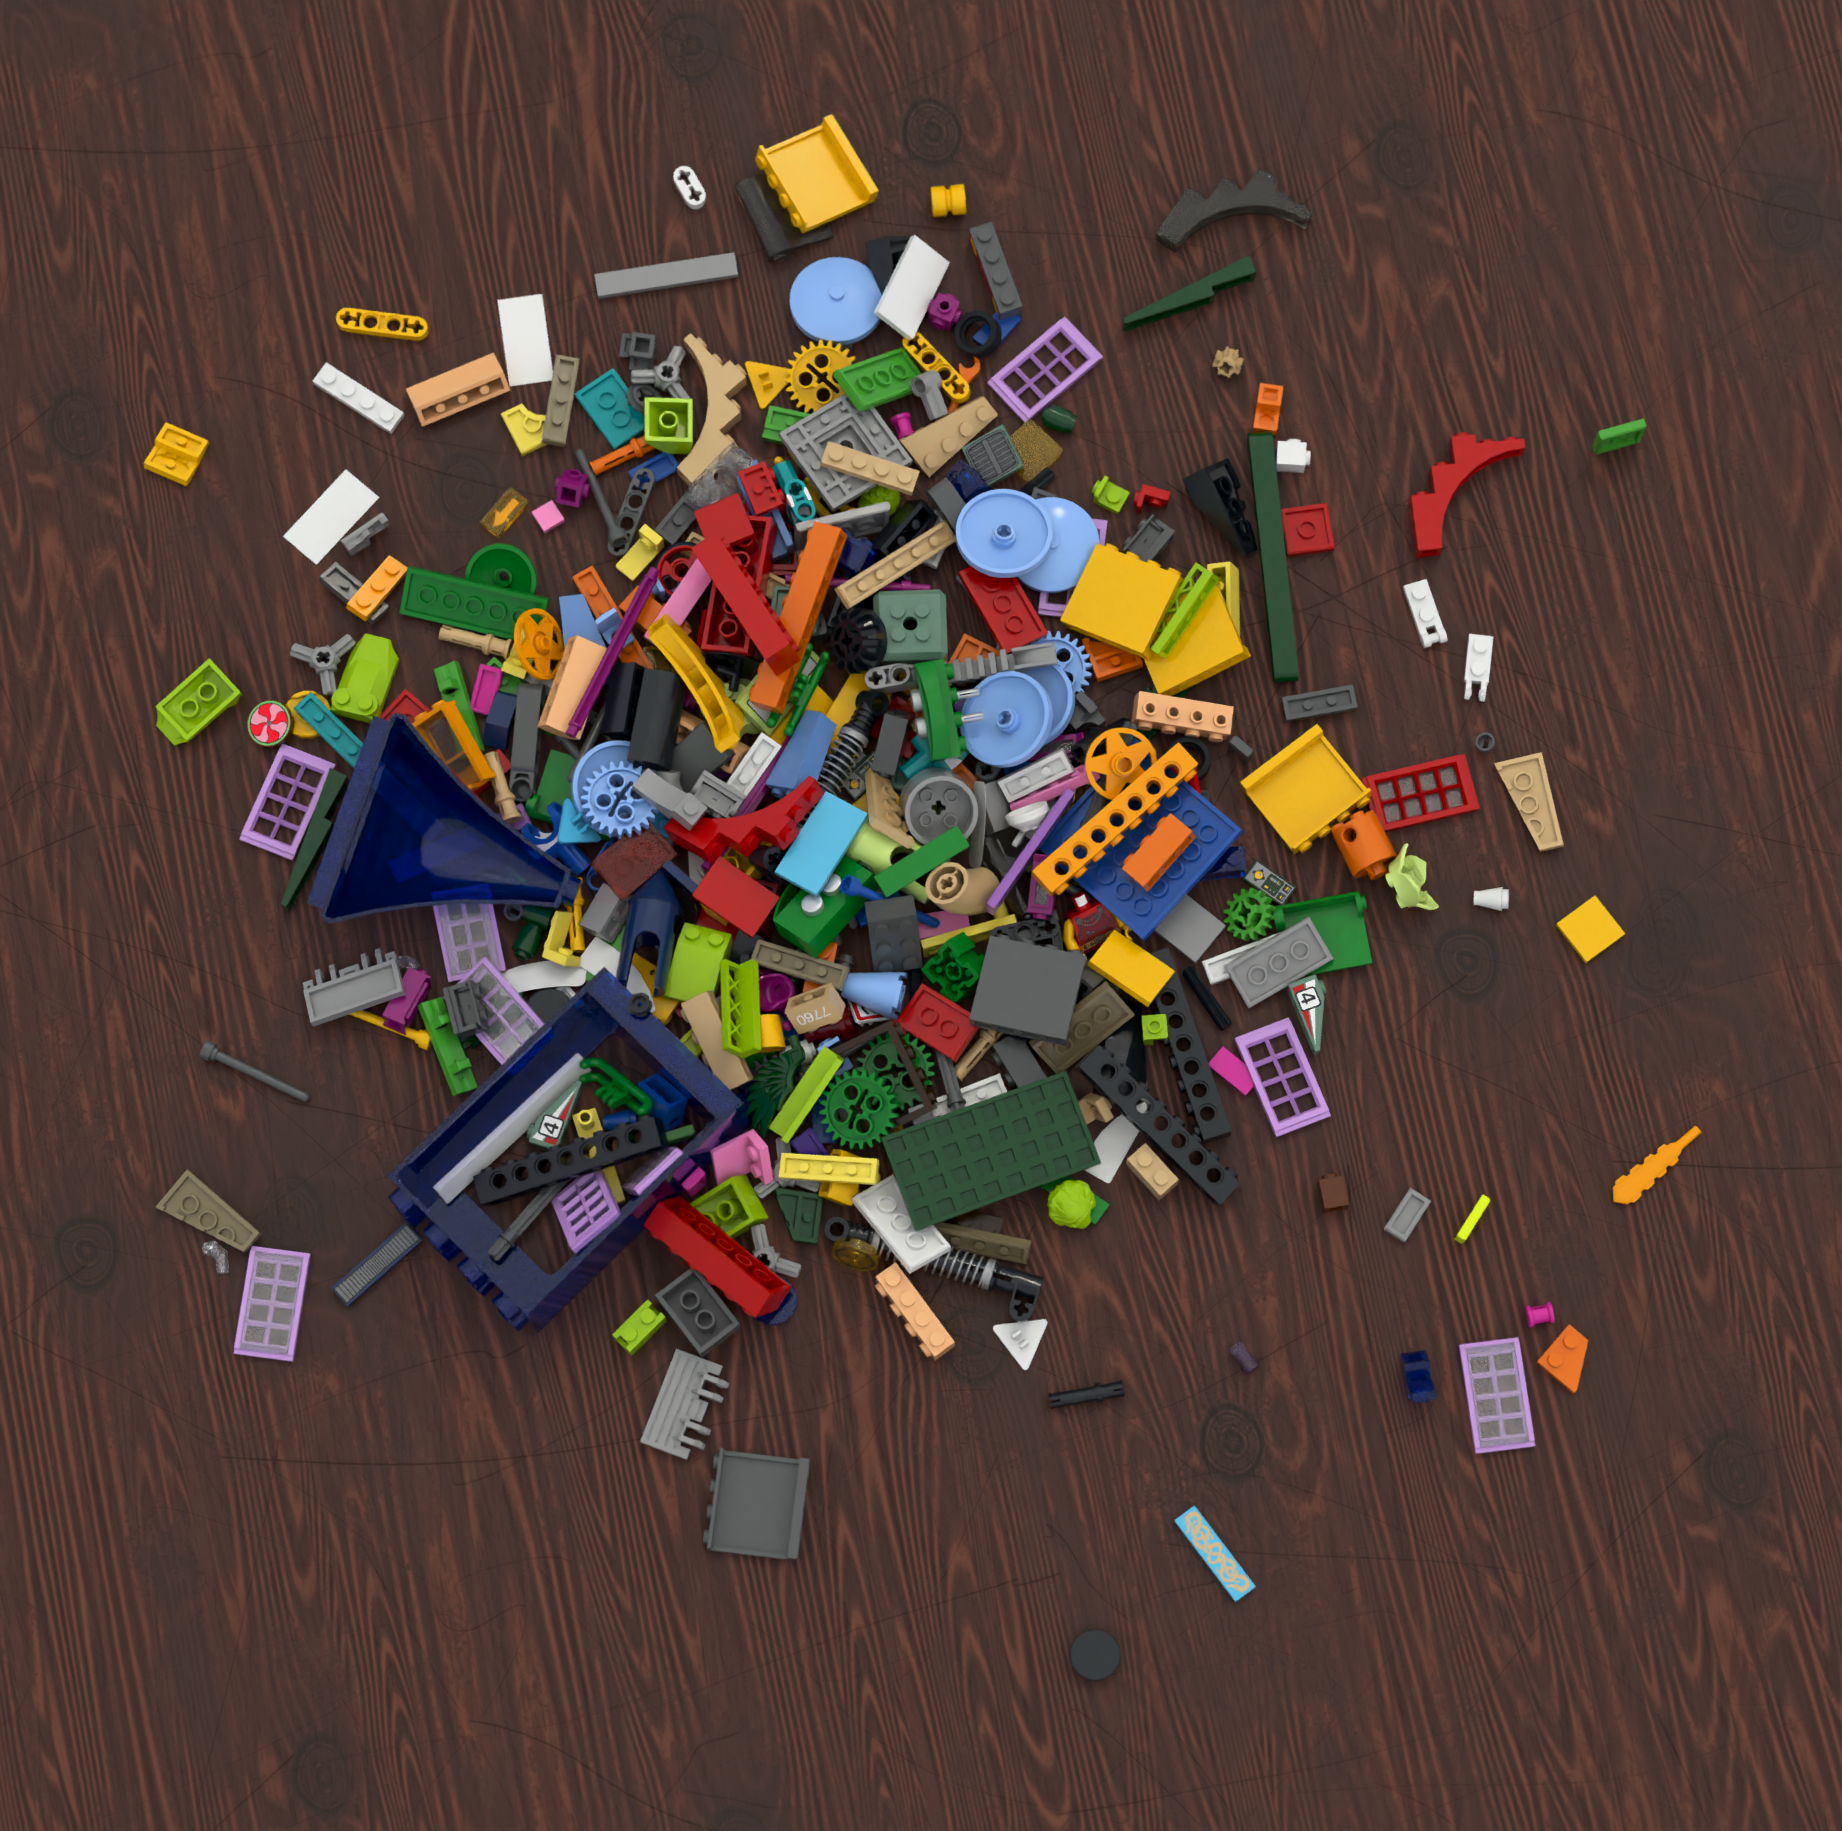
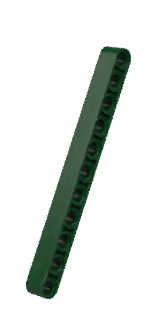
M1272 431L1248 433V453L1274 683L1293 682L1299 680L1273 435Z

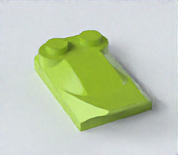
M364 634L353 647L338 689L331 698L332 706L330 711L334 715L375 725L378 724L400 660L393 649L391 640Z
M209 658L155 706L158 715L156 726L174 746L189 742L227 708L236 705L239 697L243 694Z

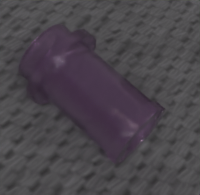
M1242 1341L1235 1344L1229 1350L1241 1365L1242 1372L1245 1371L1247 1374H1250L1259 1366L1257 1363L1258 1359L1252 1357Z

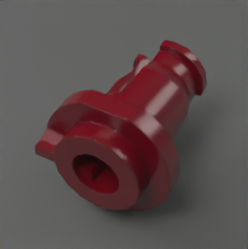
M846 1007L840 1021L832 1025L827 1024L819 1027L814 1032H805L804 1035L808 1044L815 1040H823L833 1036H843L845 1042L853 1039L854 1035L859 1034L850 1007Z

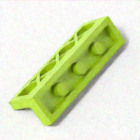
M1198 563L1194 564L1176 591L1156 633H1161L1155 644L1150 646L1152 651L1164 659L1169 656L1219 582V577ZM1198 571H1201L1202 574L1194 585L1193 579ZM1188 593L1182 604H1180L1181 596ZM1175 613L1167 624L1166 619L1169 614Z
M724 959L720 961L723 1050L744 1059L761 1051L758 962L753 959L740 965ZM729 970L734 971V981L729 974ZM730 990L735 997V1003L730 997ZM730 1013H732V1015L734 1016L736 1025H734L733 1021L731 1020ZM731 1035L736 1041V1046L731 1044Z
M825 1045L769 1127V1129L782 1137L781 1140L785 1143L790 1141L845 1060Z

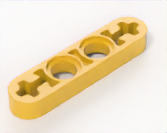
M343 308L336 315L339 328L345 332L421 341L428 335L427 323L421 317L353 308ZM347 315H350L351 320L354 321L344 324L342 319H346ZM358 316H361L359 319L360 327H358L356 322L358 321ZM375 318L377 324L373 328H367L364 326L365 320ZM396 320L401 324L397 331H390L387 328L391 321ZM405 322H407V325H408V327H409V328H406V330H407L406 333L404 332V331H405ZM417 324H420L423 330L414 333L412 328H416Z
M916 332L911 340L903 337L904 350L924 372L935 370L939 373L942 370H947L951 373L947 380H942L941 389L952 401L964 403L970 398L971 393L968 383L919 332ZM909 341H917L921 351L918 352V349L914 345L910 346ZM925 355H934L935 361L931 364L923 363L922 359ZM953 383H955L958 389H963L964 393L962 395L960 393L956 394L952 386Z

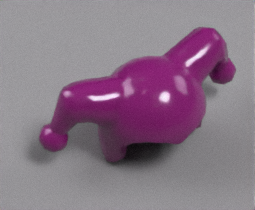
M759 968L760 1010L782 1013L787 1021L782 1023V1029L790 1031L793 1025L785 1014L788 999L796 994L793 981L784 974L773 973L767 968Z

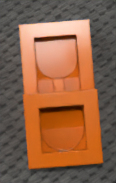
M1260 383L1252 433L1272 431V435L1276 436L1284 386Z

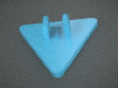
M568 798L563 802L557 841L560 844L599 842L601 836L590 827V821L586 824L581 817L584 813H578L574 804Z

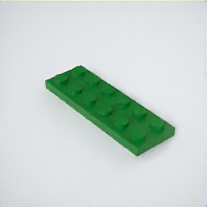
M409 566L407 568L399 614L514 640L515 624L519 616L524 611L533 608H539L547 612L549 598ZM535 614L530 615L537 624L543 618Z

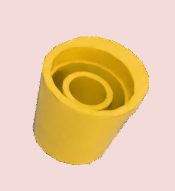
M760 1015L761 1051L755 1054L786 1049L780 1015Z

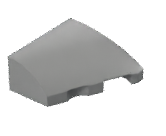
M380 513L343 538L341 543L349 555L353 556L371 545L369 538L390 526L388 519L383 513Z
M998 780L985 784V833L989 836L1010 828L1005 816L1011 812L1010 803L998 784Z

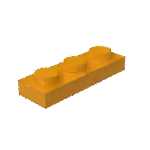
M389 555L349 600L346 609L366 622L406 576L408 567Z

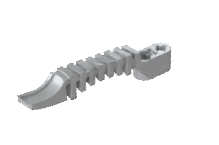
M1055 643L1011 648L1013 654L1009 655L1006 649L999 650L1000 656L996 657L995 653L991 652L988 653L989 658L984 659L983 655L976 656L977 660L972 661L971 657L964 658L965 662L961 663L959 659L952 660L954 678L948 680L949 687H952V684L964 685V682L976 683V680L983 681L987 677L1000 672L1016 671L1023 673L1035 668L1058 665ZM897 663L872 668L865 675L866 685L870 691L882 692L884 694L916 689L914 665ZM899 673L907 674L903 681H896V676ZM876 678L881 679L879 680L878 685L874 684L876 682Z

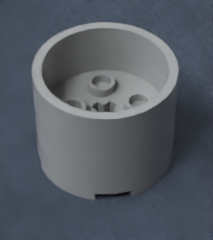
M942 767L926 768L918 771L902 788L899 799V807H901L903 813L901 816L911 834L922 844L926 845L956 825L966 839L974 830L978 819L976 798L966 782L954 771ZM939 800L943 806H940L938 811H935L932 805H936V801Z

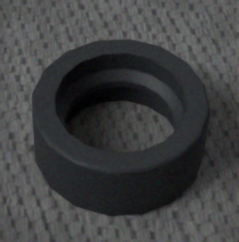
M974 310L967 312L958 320L954 330L956 344L963 352L973 358H983L996 351L1001 343L1002 332L999 323L990 314ZM978 321L986 322L991 330L988 340L979 347L968 345L965 337L969 327Z
M1185 736L1176 739L1170 744L1166 753L1178 742L1184 748L1191 747L1196 749L1202 757V765L1197 771L1198 781L1200 782L1206 777L1210 769L1211 754L1209 748L1203 741L1195 737Z

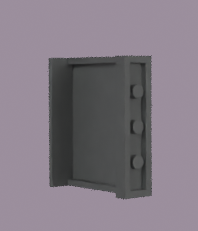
M998 934L997 937L990 936L969 1018L971 1026L1067 1046L1069 1029L1084 968L1088 963L1087 957L1078 950L1071 949L1069 952L1059 950L1054 945L1046 944L1043 947L1035 945L1030 940L1014 941L1009 936Z
M720 1448L719 1454L714 1455L713 1469H717L716 1479H711L710 1494H714L713 1504H708L706 1519H711L710 1528L704 1530L703 1544H707V1550L798 1562L810 1459H792L734 1452Z

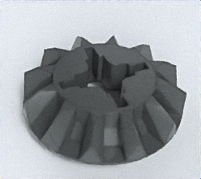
M632 384L625 396L628 399V406H633L634 412L640 411L643 416L644 401H640V397L643 400L645 397L662 398L658 390L650 384Z

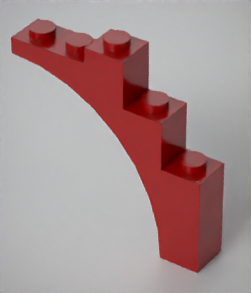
M1467 432L1457 433L1451 437L1449 448L1452 464L1439 462L1431 466L1429 478L1432 494L1426 491L1417 492L1411 496L1409 501L1416 558L1439 556L1441 554L1444 515L1458 489L1472 475L1486 466L1506 458L1522 456L1525 450L1524 439L1507 437L1503 441L1485 439L1476 443L1475 434L1469 435Z
M808 776L795 790L781 800L761 810L731 818L702 817L691 831L672 817L663 828L672 842L711 864L723 853L727 846L746 857H749L763 840L784 851L799 834L796 825L820 800L824 793L816 779Z

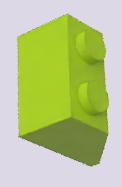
M645 397L644 443L667 454H690L693 443V399Z

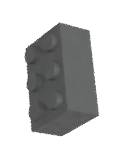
M913 895L864 902L874 972H897L923 968L917 913Z
M690 1268L655 1295L658 1303L701 1358L741 1329L738 1320L699 1271Z

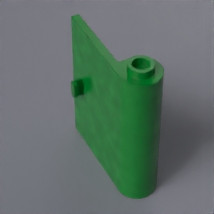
M550 750L537 794H534L533 798H528L525 811L528 812L529 818L553 824L551 816L547 811V806L552 802L563 806V802L567 798L573 803L571 783L567 780L576 761L572 755ZM597 832L602 840L609 841L614 838H609V836Z
M1359 891L1274 906L1276 908L1273 911V916L1276 917L1274 920L1276 933L1284 931L1309 916L1333 957V960L1305 976L1372 964L1363 917V910L1367 909L1365 895L1359 894Z

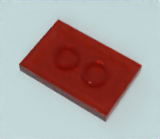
M648 821L649 829L641 826L640 835L635 830L632 831L631 838L627 834L623 835L621 839L617 840L590 863L592 868L621 901L661 869L667 860H672L677 855L675 850L650 821Z

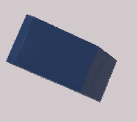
M502 691L496 692L485 722L483 745L503 750L508 748L511 725L515 721L517 695Z

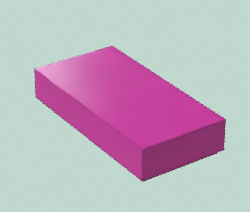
M480 664L470 701L473 712L488 715L497 691H500L504 671L496 667Z
M1222 1046L1209 1062L1210 1069L1246 1097L1254 1087L1245 1063Z
M698 1167L681 1184L684 1194L689 1199H692L707 1184L706 1174Z

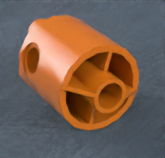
M1373 810L1366 813L1363 811L1356 812L1350 816L1351 821L1345 824L1341 822L1331 827L1332 836L1353 878H1361L1368 875L1370 880H1375L1388 873L1386 866L1394 861L1397 855L1377 814Z

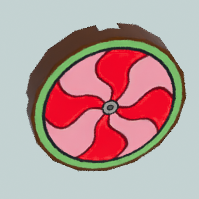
M265 700L253 707L248 715V735L253 742L264 748L279 747L278 745L289 740L294 730L295 721L288 706L277 700Z

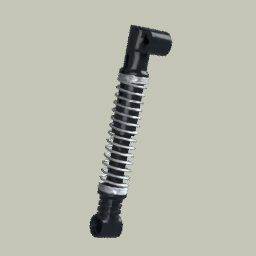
M863 690L857 695L855 701L857 710L854 711V715L850 718L851 720L841 727L839 734H837L842 742L835 740L834 744L838 746V749L835 747L830 748L835 755L826 754L831 762L824 760L823 764L827 766V769L822 767L821 772L824 775L820 774L817 781L823 793L827 791L836 797L837 794H841L840 788L845 786L844 781H848V774L852 773L851 768L856 766L855 761H858L860 759L859 754L863 753L862 748H866L869 743L870 730H872L878 717L883 716L888 711L889 699L882 692ZM857 748H860L861 752H856ZM854 754L857 756V759H852ZM850 761L854 763L853 766H849ZM847 767H848L849 770H850V772H848V773L845 772V770H846ZM843 774L847 777L846 779H841ZM839 781L843 783L842 786H838ZM818 802L796 825V828L799 832L801 831L804 824L810 817L811 813L817 806ZM792 843L784 851L774 846L759 844L748 857L749 862L772 882L786 886L788 881L777 876L775 870Z
M833 1217L825 1225V1234L834 1243L843 1245L849 1243L850 1247L854 1244L856 1249L861 1246V1250L866 1255L874 1256L875 1258L878 1254V1259L881 1257L882 1251L887 1252L886 1261L890 1253L893 1254L872 1226L865 1228V1225L862 1224L859 1227V1223L853 1225V1221L841 1217ZM837 1223L844 1226V1233L838 1237L831 1234V1227ZM953 1247L950 1248L949 1252L924 1265V1272H926L928 1265H930L929 1270H932V1274L939 1272V1276L945 1274L947 1279L952 1276L955 1277V1281L958 1278L962 1279V1283L965 1280L969 1281L970 1286L976 1283L978 1288L981 1285V1288H984V1290L992 1291L997 1289L1011 1293L1010 1316L1016 1322L1022 1323L1032 1318L1044 1277L1004 1266L998 1260L990 1258L986 1261L984 1256L981 1258H977L976 1254L969 1256V1252L962 1254L961 1249L956 1252ZM895 1255L893 1258V1263H895L897 1259ZM993 1274L1007 1277L1012 1280L1011 1282H1007L1001 1279H997L993 1277ZM1016 1295L1034 1300L1033 1304L1025 1303V1308L1029 1311L1028 1313H1023L1022 1316H1018L1017 1310H1014L1015 1306L1019 1307L1021 1305V1301L1015 1299Z

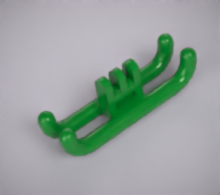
M808 643L788 698V702L796 705L784 729V735L787 737L793 735L830 660V653L824 651L810 679L806 675L801 674L813 650L811 643ZM771 712L766 721L767 727L774 728L781 714Z
M589 1057L580 1062L581 1069L597 1067L612 1078L611 1081L605 1075L597 1072H588L579 1077V1081L582 1084L589 1082L601 1084L602 1087L597 1089L595 1095L605 1104H608L611 1109L625 1104L640 1117L651 1115L649 1112L653 1107V1102L649 1095L602 1058ZM632 1095L635 1098H637L640 1102H642L643 1105H640L636 1100H634L632 1098Z

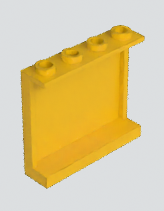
M832 114L824 117L822 125L770 148L764 149L763 145H760L756 155L758 167L766 173L770 187L772 189L775 188L781 205L787 208L793 225L798 227L802 234L875 202L879 190Z
M1097 543L1060 621L1068 629L1150 661L1154 653L1150 646L1179 585L1184 580L1181 577L1182 574L1173 568H1168V570L1162 569L1160 564L1152 560H1147V562L1139 560L1140 557L1128 551L1126 554L1118 552L1119 549L1111 544L1106 543L1103 546Z
M1220 581L1169 656L1164 659L1154 652L1150 661L1144 659L1158 694L1173 696L1251 657L1248 648L1242 644L1218 587L1221 584ZM1188 593L1181 596L1180 604H1182ZM1175 613L1169 614L1166 619L1167 624ZM1161 633L1155 635L1152 642L1153 645L1155 644Z
M1318 724L1240 782L1243 792L1294 855L1299 851L1303 853L1312 846L1314 839L1318 836L1320 838L1325 837L1331 832V827L1334 824L1346 821L1351 816V811L1357 807L1361 809L1370 802L1369 798L1371 797V789H1367L1324 737L1323 730Z

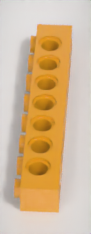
M1178 742L1032 871L1031 876L1050 897L1055 893L1057 895L1063 893L1069 887L1067 883L1073 877L1078 879L1088 870L1085 867L1092 860L1094 863L1098 862L1106 854L1104 850L1110 844L1114 847L1124 838L1122 834L1128 828L1133 831L1141 824L1142 820L1140 818L1148 812L1151 815L1160 807L1159 801L1165 796L1169 799L1179 790L1178 784L1183 780L1186 783L1197 774L1195 769H1197L1198 763ZM1167 768H1174L1178 776L1172 779L1168 778L1164 771ZM1155 784L1159 787L1160 792L1152 795L1147 792L1146 786ZM1137 800L1140 802L1141 808L1137 811L1131 810L1128 802ZM1113 816H1119L1123 820V824L1115 827L1110 823L1109 819ZM1094 832H1101L1105 840L1101 843H1096L1092 840L1091 835ZM1076 848H1082L1086 851L1087 856L1083 859H1077L1073 855V851ZM1058 864H1064L1068 868V873L1059 875L1055 872L1054 868Z

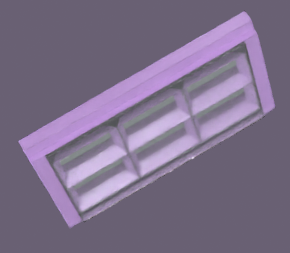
M489 884L431 896L448 982L460 981L484 957H487L500 972L506 971Z

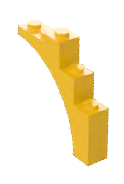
M666 613L648 627L649 639L668 659L693 694L709 724L717 750L720 753L727 749L730 750L740 740V731L745 724L744 713L725 694L723 681L705 664L703 651Z

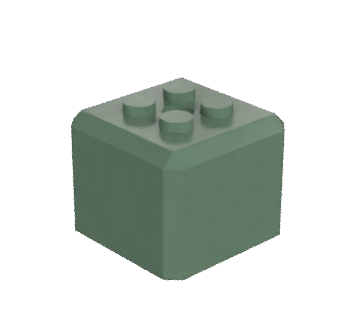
M940 589L879 591L873 597V612L880 617L887 632L886 654L878 667L897 663L914 665L944 659L948 663L946 595ZM912 619L916 621L917 627L914 630H907L903 626L904 622Z

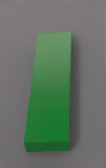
M956 825L873 878L884 896L888 898L969 848L970 845Z

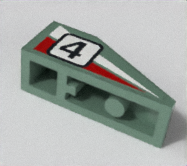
M1316 974L1290 983L1286 989L1313 1057L1317 1056L1320 1052L1324 994L1326 993L1323 981L1318 980Z
M576 1081L537 1118L535 1125H530L527 1132L530 1146L548 1152L549 1147L563 1144L572 1115L583 1090L582 1082Z

